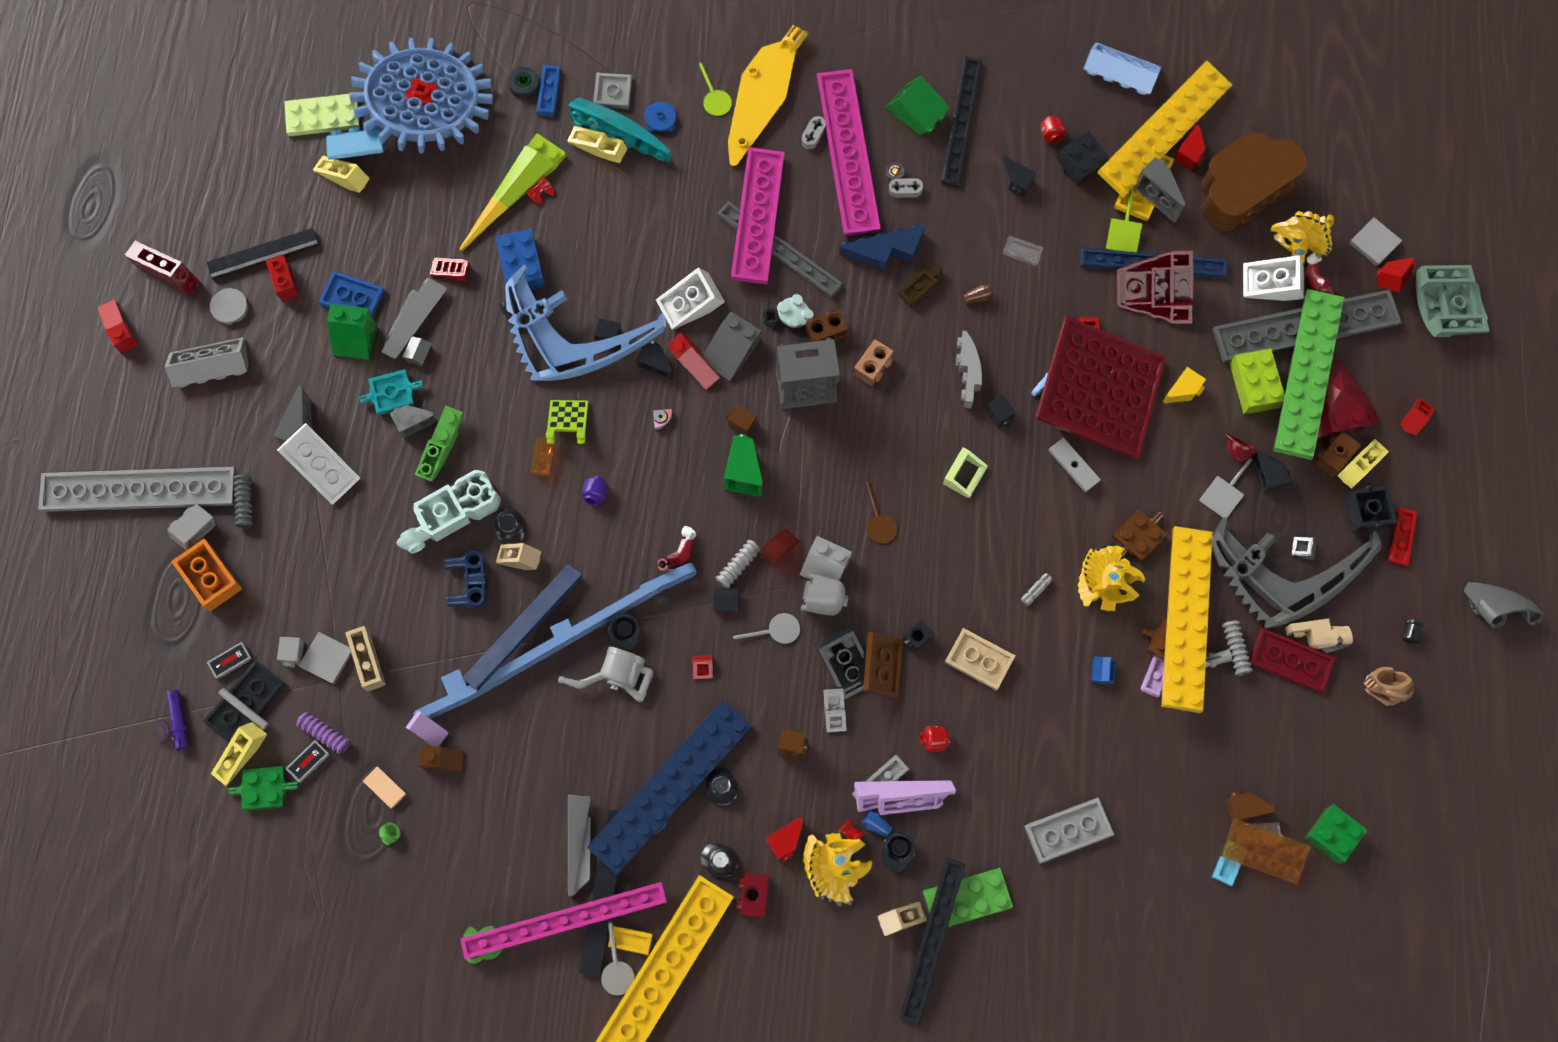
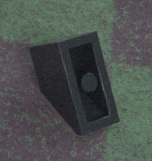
M1004 156L1001 170L1007 188L1014 195L1024 198L1034 182L1037 172Z
M653 341L642 346L636 359L637 367L672 380V369L663 348Z
M1262 451L1256 452L1252 457L1263 492L1285 488L1291 482V474L1289 470H1286L1285 464Z

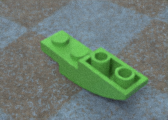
M445 405L431 440H428L414 475L431 482L434 481L458 436L459 431L457 430L464 416L463 412Z

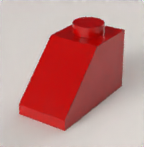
M1196 125L1182 144L1174 158L1175 161L1191 171L1196 165L1199 167L1205 158L1203 154L1206 149L1201 129L1198 125Z
M1415 258L1387 262L1382 269L1378 270L1376 279H1379L1378 287L1400 292L1413 274Z
M1418 398L1400 424L1403 426L1402 429L1408 434L1416 436L1430 420L1435 408L1421 398Z
M801 817L766 838L778 861L783 859L785 862L794 856L793 852L796 851L803 823Z

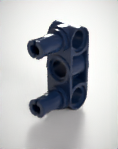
M470 551L462 557L445 558L446 570H465L466 586L464 594L447 596V606H465V608H474L475 610L483 609L487 604V575L485 560L478 551ZM473 559H480L477 565H471ZM475 596H482L479 602H472Z

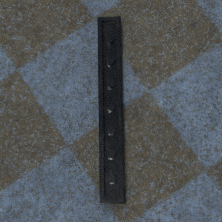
M964 57L941 182L944 185L959 187L982 59Z
M608 810L606 826L620 811ZM600 860L592 901L615 895L618 875L614 874ZM610 919L588 925L580 974L600 977Z
M946 857L899 1016L900 1019L917 1025L920 1024L966 863Z

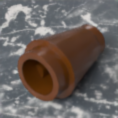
M981 284L963 294L966 305L988 302V299L992 298L987 284Z

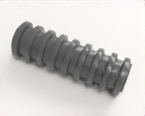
M239 474L234 476V481H236L234 482V497L236 498L234 500L236 504L234 508L236 509L235 515H237L235 516L237 521L235 526L238 528H249L253 526L251 521L253 520L251 516L253 511L250 510L252 509V494L250 493L252 491L250 487L252 485L250 482L251 476Z

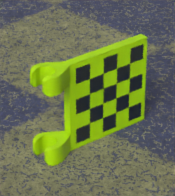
M550 401L548 428L546 431L547 444L555 443V432H577V444H585L588 401Z

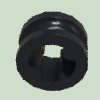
M774 308L766 309L763 312V323L768 327L778 324V311ZM770 314V316H771V314H773V315H774V320H772V319H771V321L768 320V316H767V315Z

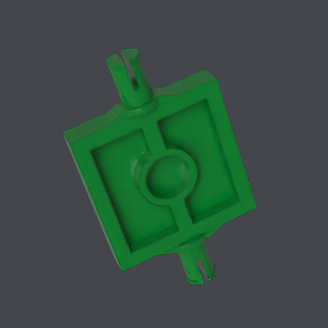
M283 766L246 769L242 772L241 787H229L228 794L229 796L241 795L243 811L283 808L284 797L287 791L299 790V782L287 783Z

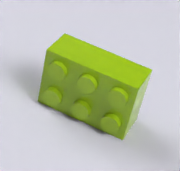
M1272 349L1235 355L1229 364L1243 414L1280 408L1283 405L1285 395Z

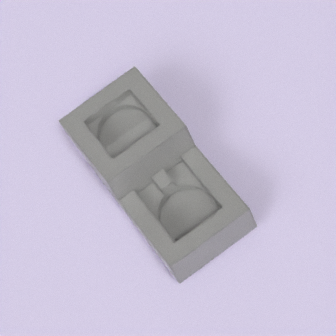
M843 688L823 690L826 731H846Z

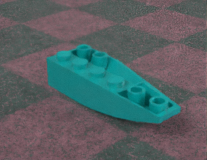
M580 97L569 103L571 121L574 126L604 132L607 137L623 140L627 148L632 147L639 150L642 154H650L660 161L670 162V150L656 137L629 118Z

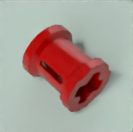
M852 819L847 821L838 830L851 840L860 839L864 835L863 831L860 832L855 827Z

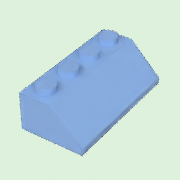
M1095 42L1084 69L1090 75L1097 76L1098 74L1104 76L1103 79L1106 81H1117L1122 87H1132L1137 89L1138 93L1146 95L1151 93L1161 67Z

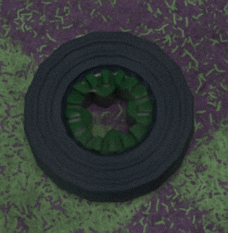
M517 67L509 74V89L513 95L519 98H529L539 90V76L530 67ZM527 80V85H526V84H522V85H521V81H524V82H525V81Z

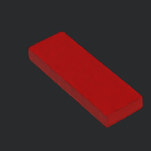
M1398 507L1396 509L1397 523L1393 526L1388 562L1407 567L1410 561L1417 512Z

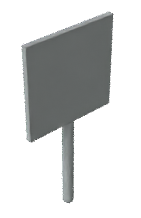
M1249 458L1230 484L1217 476L1199 501L1222 518H1227L1244 496L1233 485L1252 459Z

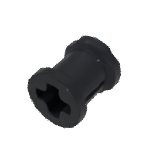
M1406 620L1407 628L1402 640L1411 644H1419L1421 641L1419 636L1424 623L1417 620Z

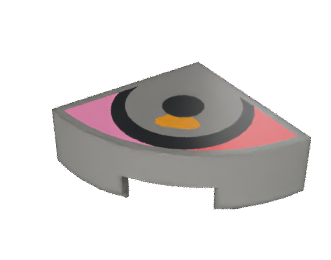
M672 409L653 410L655 430L662 429L670 421Z

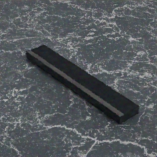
M310 228L206 263L212 280H216L266 264V260L281 255L287 257L318 247L319 243L314 229Z

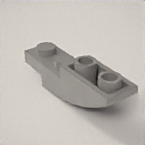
M963 331L961 337L957 339V348H960V354L956 355V365L959 366L958 372L963 373L962 383L965 384V390L961 391V401H964V408H971L974 391H980L982 386V371L976 347L967 331Z

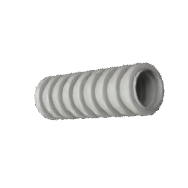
M747 540V544L743 545V549H739V554L736 553L735 558L731 559L732 562H728V566L723 568L724 571H720V576L715 577L722 587L729 589L730 584L734 583L733 580H737V575H741V571L745 570V566H749V561L752 562L753 557L757 556L756 553L761 552L760 547L754 541Z
M1233 620L1224 623L1222 628H1225L1224 634L1227 635L1225 639L1228 640L1227 645L1230 646L1229 650L1233 657L1232 663L1235 664L1233 668L1236 669L1235 675L1241 676L1251 673L1253 669L1250 668L1251 662H1248L1250 658L1246 655L1248 651L1245 650L1246 645L1243 644L1245 640L1242 638L1243 633H1240L1242 629L1238 626L1240 622Z

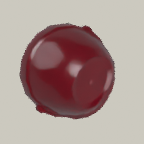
M1224 433L1228 439L1227 450L1236 461H1246L1256 454L1257 449L1232 434Z

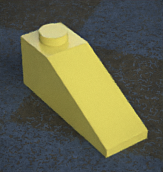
M322 156L313 169L314 172L338 185L359 193L370 179L358 165L337 159L328 160L326 156Z
M1374 439L1337 476L1352 489L1389 451Z
M253 722L239 727L211 774L227 786L258 750L267 734Z

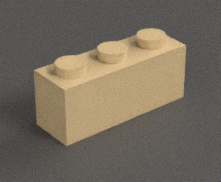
M362 626L345 632L362 688L368 692L385 686L386 683L369 630Z

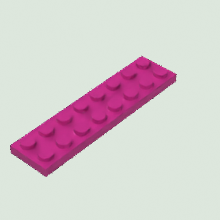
M751 147L748 149L731 280L767 284L784 152Z

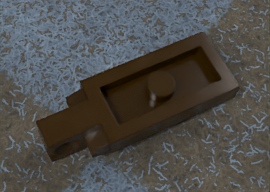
M938 263L931 270L929 268L923 269L898 292V295L912 307L937 284L944 268Z

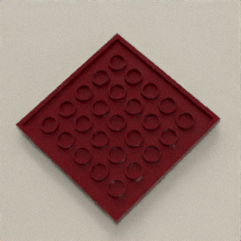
M1065 316L1035 419L1136 460L1140 457L1166 357L1070 316Z

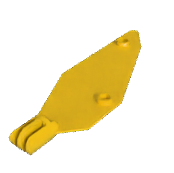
M795 25L790 28L781 42L762 47L742 73L728 139L731 166L739 164L749 147L752 146L786 99L796 50L808 35L806 31H802L799 27L796 28Z

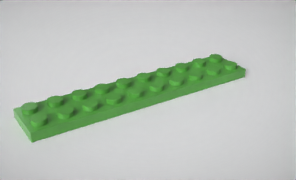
M1310 289L1306 290L1273 450L1275 452L1312 460L1314 457L1344 297Z

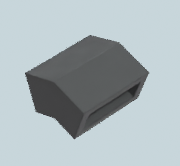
M411 337L403 358L409 363L422 367L432 343L421 338Z

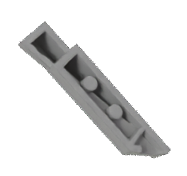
M427 278L419 292L412 290L409 293L385 339L382 353L391 358H397L442 297L446 287Z
M568 795V896L570 898L574 897L590 880L591 852L587 849V846L591 843V818L587 817L591 797Z

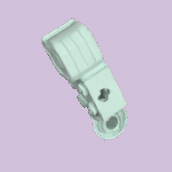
M474 470L456 480L454 486L446 485L414 503V512L421 526L403 532L396 542L397 546L408 550L411 554L416 553L425 547L424 541L431 538L437 542L471 523L468 518L481 520L497 511L501 499L493 489L486 473Z

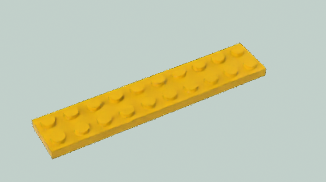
M1206 61L1097 173L1124 197L1137 184L1136 182L1141 171L1155 157L1160 160L1232 84Z
M1174 526L1172 531L1161 707L1202 713L1212 551L1210 542L1212 532L1177 526Z
M698 876L596 1042H646L734 897L702 876Z

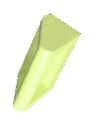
M963 447L946 475L943 485L970 498L988 466L971 451ZM965 460L979 467L966 489L954 480Z

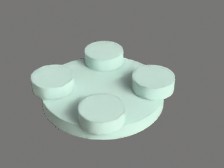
M798 294L783 300L777 306L781 321L792 328L804 326L813 317V311L808 308L803 302L802 297Z

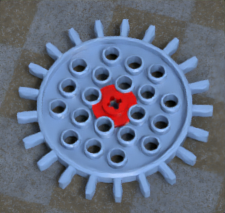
M413 37L409 38V49L401 51L397 49L393 41L389 42L391 54L384 58L376 50L372 51L373 60L377 62L374 67L363 62L359 63L360 72L368 75L366 79L351 77L352 86L363 88L364 92H349L350 103H366L364 106L353 109L355 119L370 115L371 119L363 123L364 131L367 133L379 126L383 129L379 134V142L383 144L390 135L398 137V150L400 151L404 149L407 140L418 142L420 153H424L425 142L437 141L439 149L445 151L444 138L453 136L460 144H463L464 138L460 132L461 129L467 127L476 134L479 132V124L471 120L473 116L486 120L489 118V110L477 107L478 103H493L492 94L478 93V90L491 88L490 78L475 80L476 76L484 73L482 63L468 68L466 64L471 61V53L469 51L457 59L452 56L454 52L453 43L450 42L444 52L435 50L434 38L429 39L427 48H416Z

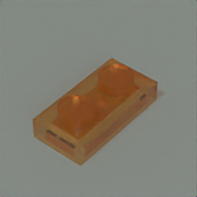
M536 437L530 470L531 475L550 477L556 440L554 444H547V438Z

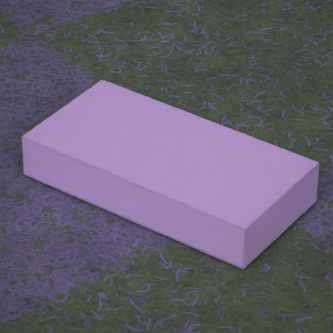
M417 711L406 727L431 746H440L449 733L419 711Z

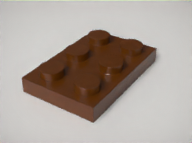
M875 632L868 633L863 691L890 698H898L903 640Z

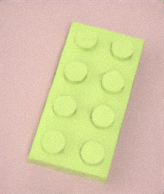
M349 94L285 101L286 133L288 136L360 128L359 118L355 119L353 111L354 108L358 107V102L350 103Z

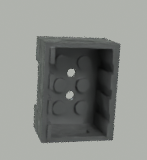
M827 338V340L791 345H783L782 343L780 346H777L776 378L781 409L837 402L836 388L837 382L840 379L834 339L830 340V338ZM818 350L819 356L796 358L795 354L797 352Z

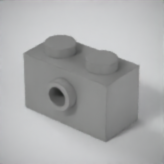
M195 504L193 507L186 509L182 517L173 521L167 530L170 538L187 551L214 528L216 524L209 513L198 504Z

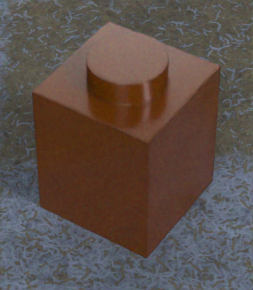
M737 405L735 409L732 408L727 415L728 426L743 435L748 436L757 423V416L740 405Z

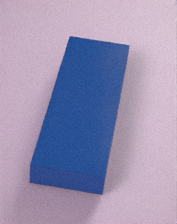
M543 65L537 115L555 117L561 66Z

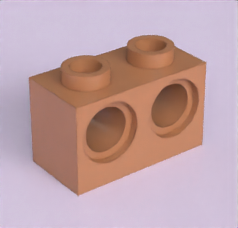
M874 339L854 367L853 375L870 386L875 381L878 383L884 374L882 371L885 367L889 368L894 360L892 358L893 350ZM881 354L884 358L878 359L876 355ZM868 368H870V369H872L874 372H873V373H867L865 370L868 369Z

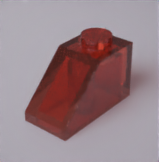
M786 528L773 536L760 549V557L771 567L775 568L800 543V540Z

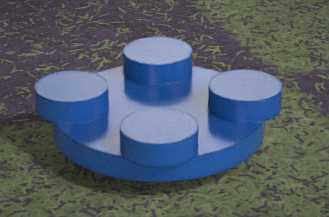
M656 102L646 108L645 122L648 132L654 133L666 130L671 132L675 129L676 113L672 105Z

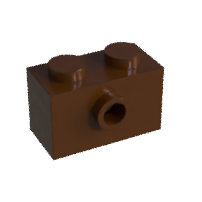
M1343 431L1338 436L1334 434L1328 441L1330 446L1327 450L1323 448L1316 456L1319 459L1315 465L1332 478L1340 472L1361 446V444Z

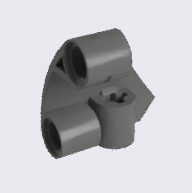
M1468 582L1464 589L1465 595L1469 598L1472 611L1476 615L1481 614L1492 628H1499L1504 625L1507 620L1506 614L1519 612L1531 626L1539 624L1544 618L1543 612L1530 599L1511 590L1474 582Z

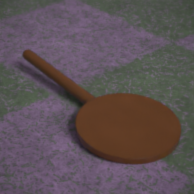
M867 481L866 486L876 514L867 524V534L872 541L878 544H886L895 538L897 524L892 517L879 514L870 483Z

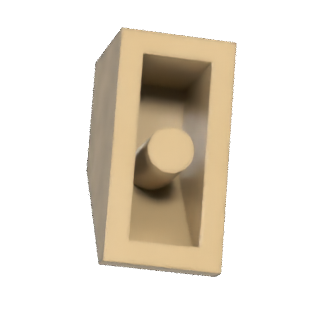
M524 543L501 545L496 563L522 570H536L540 562L541 551Z
M920 901L878 916L885 936L927 921Z

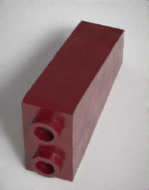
M137 241L132 244L125 254L135 266L188 296H191L201 283L182 262Z

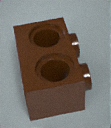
M840 310L828 311L824 316L812 317L805 323V331L810 342L827 340V338H830V340L834 339L835 341L848 336L849 328ZM836 322V323H838L839 325H838V326H832V325H830V323ZM820 329L822 332L815 333L813 330Z
M782 729L777 755L801 760L802 754L806 755L808 740L805 739L806 733Z

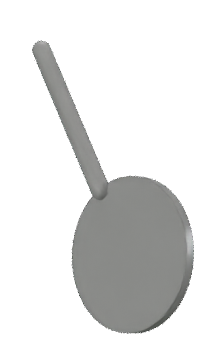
M781 613L771 620L769 630L733 636V639L770 633L776 642L789 644L797 639L800 633V625L794 616Z
M610 922L608 926L613 962L603 970L601 981L608 993L623 995L634 981V972L628 964L617 960L613 925Z

